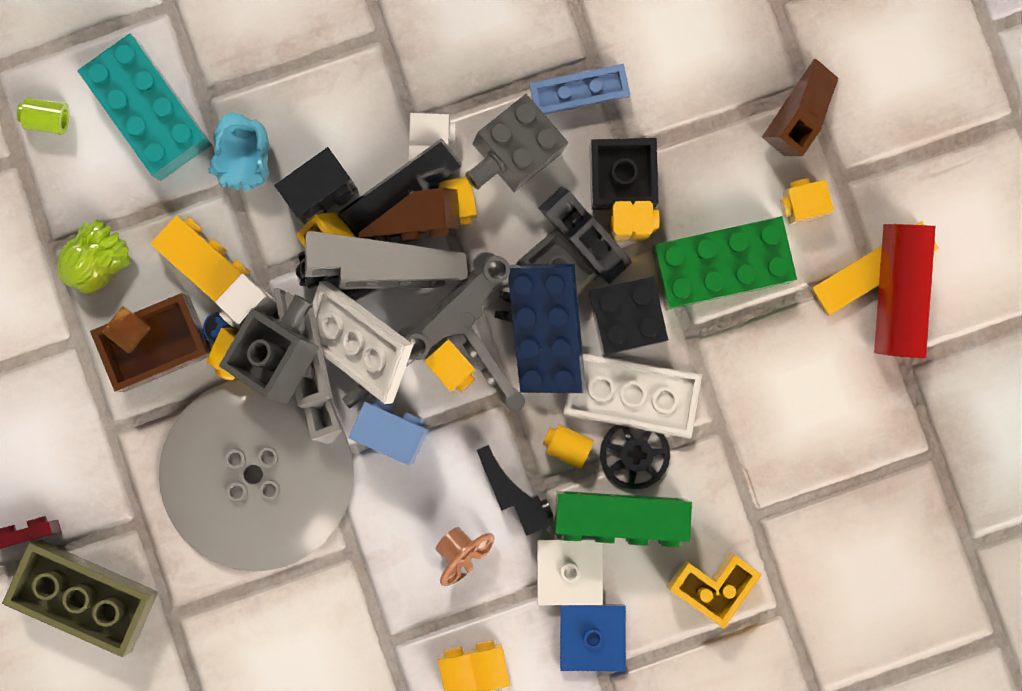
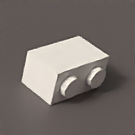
M243 273L215 302L223 310L219 315L229 325L237 329L241 328L252 308L270 316L278 310L276 300L258 283Z

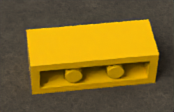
M176 215L150 244L216 302L242 273L248 277L251 271L239 260L236 259L232 263L224 256L227 250L214 238L208 242L200 234L203 228L188 216L184 220Z

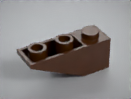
M813 59L762 138L783 156H804L822 128L839 78L820 61Z
M437 188L414 191L359 232L358 236L359 238L391 242V237L400 236V241L419 240V234L429 233L430 238L449 236V230L461 229L457 189Z

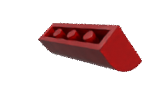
M883 224L874 353L926 358L936 226Z

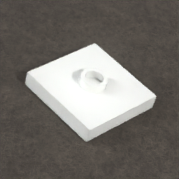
M537 539L538 605H603L602 543H597L593 539H582L581 541Z

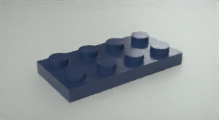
M575 264L510 265L508 281L520 393H583L586 385Z

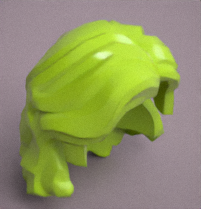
M93 220L91 224L84 222L82 227L78 229L76 237L70 239L60 249L57 262L59 279L67 286L76 288L81 293L89 294L99 290L108 284L112 277L111 274L117 273L130 264L129 247L126 246V241L119 239V233L117 232L110 235L111 227L109 225L105 226V223L101 220Z

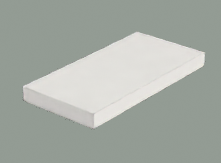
M320 281L312 304H314L313 309L324 357L384 404L393 403L413 344L329 281Z
M583 353L586 389L583 393H567L564 416L688 439L692 438L702 374Z

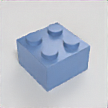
M374 399L373 403L364 402L348 438L409 466L414 464L429 428L423 426L425 420L409 412H405L404 416H400L394 413L395 406L384 404L379 399Z

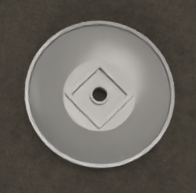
M235 379L214 386L202 393L178 416L167 435L162 449L159 465V483L163 504L168 517L180 536L194 550L222 566L244 571H266L298 562L318 549L332 535L341 522L349 504L353 487L354 468L351 449L344 430L330 444L311 440L305 409L298 407L295 391L289 402L284 404L265 398L240 380ZM250 465L259 466L263 472L262 479L257 484L250 483L246 479L245 472Z

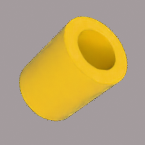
M558 424L556 429L549 428L542 445L547 447L546 454L581 470L594 440Z

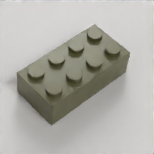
M38 540L28 544L2 604L123 658L133 651L158 595V591L43 540Z

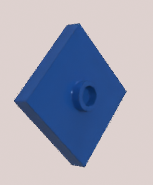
M625 604L560 605V671L626 672Z

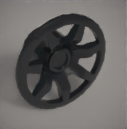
M613 426L604 436L600 447V462L605 474L615 484L627 489H643L655 484L664 475L669 465L670 449L665 435L654 432L660 438L663 448H652L648 443L652 432L645 431L640 439L633 438L628 427ZM623 428L626 442L623 445L609 443L612 435ZM606 447L619 453L620 459L610 467H608L605 458ZM664 454L663 464L660 470L656 472L651 466L653 456ZM625 466L629 469V483L619 480L612 472ZM646 470L653 476L646 482L635 483L637 471Z

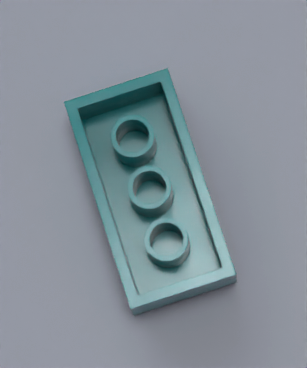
M131 33L77 70L151 176L157 180L162 181L212 145L143 46Z

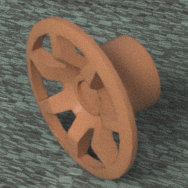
M456 527L443 536L436 546V551L447 561L448 565L440 577V584L442 586H449L463 579L467 574L461 573V567H464L469 573L473 569L470 560L472 558L481 559L489 553L495 541L494 535L486 533L472 541L460 527Z

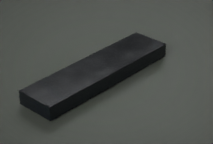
M441 138L339 212V217L354 235L359 238V232L414 191L431 189L458 170L462 163Z

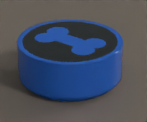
M221 312L210 314L203 324L206 338L215 343L221 328H233L219 315Z

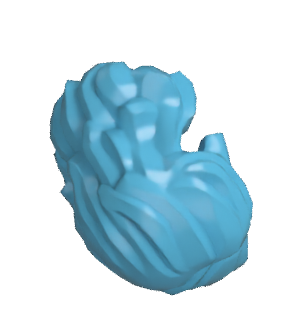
M234 112L225 114L220 119L214 132L215 156L210 161L209 174L217 176L220 186H226L228 189L233 186L234 190H239L243 186L244 191H250L252 188L255 189L257 186L264 185L265 179L269 176L267 167L269 141L265 127L258 120H250L242 114Z

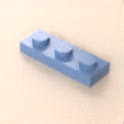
M624 64L529 83L532 101L545 115L629 98L631 95Z

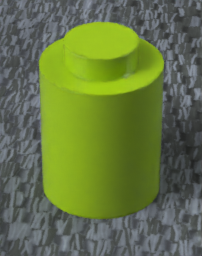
M27 97L23 103L18 105L17 121L21 122L23 129L64 135L69 123V106L63 102Z

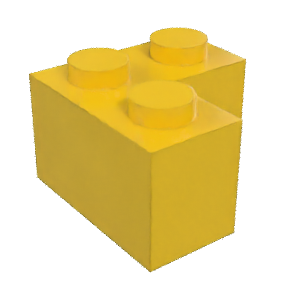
M729 552L712 578L684 560L666 587L725 629L762 574Z

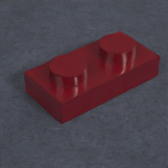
M46 516L26 521L28 527L16 530L15 525L0 528V549L61 532L59 520L48 522Z

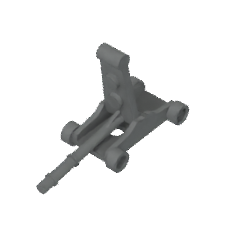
M481 252L475 257L473 262L474 270L468 274L467 280L461 281L416 326H404L399 330L398 334L413 344L406 367L415 360L425 358L430 349L443 339L456 334H463L467 342L462 345L473 360L476 358L480 359L485 367L481 370V373L491 387L496 384L502 392V402L510 410L519 411L525 405L524 396L517 389L511 387L472 328L475 321L482 316V306L486 297L495 285L506 280L510 273V265L506 259L490 252ZM361 385L355 386V389L343 397L342 400L350 409L362 399L365 400L370 392Z

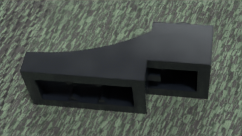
M561 186L538 208L550 223L595 268L605 282L610 284L632 263L631 259L597 219L587 212L568 189Z
M489 445L477 449L476 451L501 511L514 506L526 536L550 527L548 519L554 516L547 499L540 501L538 494L530 496L518 487L502 469Z

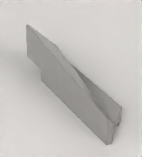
M308 231L305 243V277L338 275L339 289L437 288L445 286V280L464 281L468 279L467 257L463 252Z
M275 288L273 290L279 319L281 320L294 296L282 289ZM312 307L298 330L301 331L300 334L320 348L295 389L298 407L305 409L311 440L330 444L343 429L332 402L333 396L315 313Z

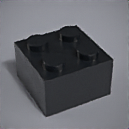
M657 138L591 139L589 146L591 210L611 209L615 202L631 201L632 205H634L635 201H651L653 208H656L659 203Z
M329 147L274 185L296 217L304 224L316 215L327 213V210L335 204H338V206L346 204L355 196L353 191L358 189Z
M654 276L590 290L588 293L602 356L659 344L669 340Z

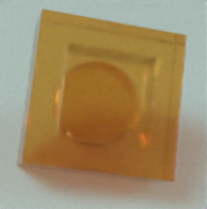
M122 306L103 329L102 333L127 353H131L151 326L127 307Z

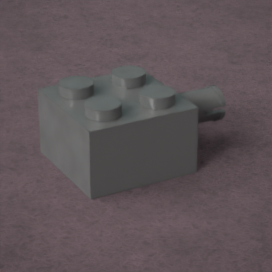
M525 94L477 132L472 145L485 159L466 172L465 176L469 183L479 190L482 185L498 173L510 189L516 192L559 157L569 142L532 99Z
M295 294L281 320L252 308L220 362L219 367L265 398L287 404L320 348L300 334L301 331L298 330L314 304Z

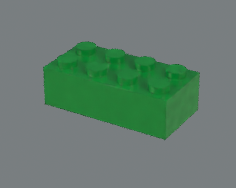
M783 216L655 244L651 248L666 311L789 284L797 280Z
M556 491L554 531L555 534H561V538L564 541H581L582 536H593V540L597 543L612 544L615 543V538H626V542L630 545L646 546L648 545V540H658V543L663 547L680 548L681 542H690L692 502L685 498Z

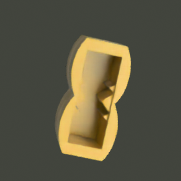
M486 640L476 643V649L463 651L462 646L443 650L444 655L438 657V664L444 691H491L510 686L502 644L495 645L494 640Z

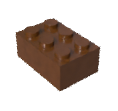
M183 293L90 331L114 392H127L206 359L211 352V347L204 334L191 298Z

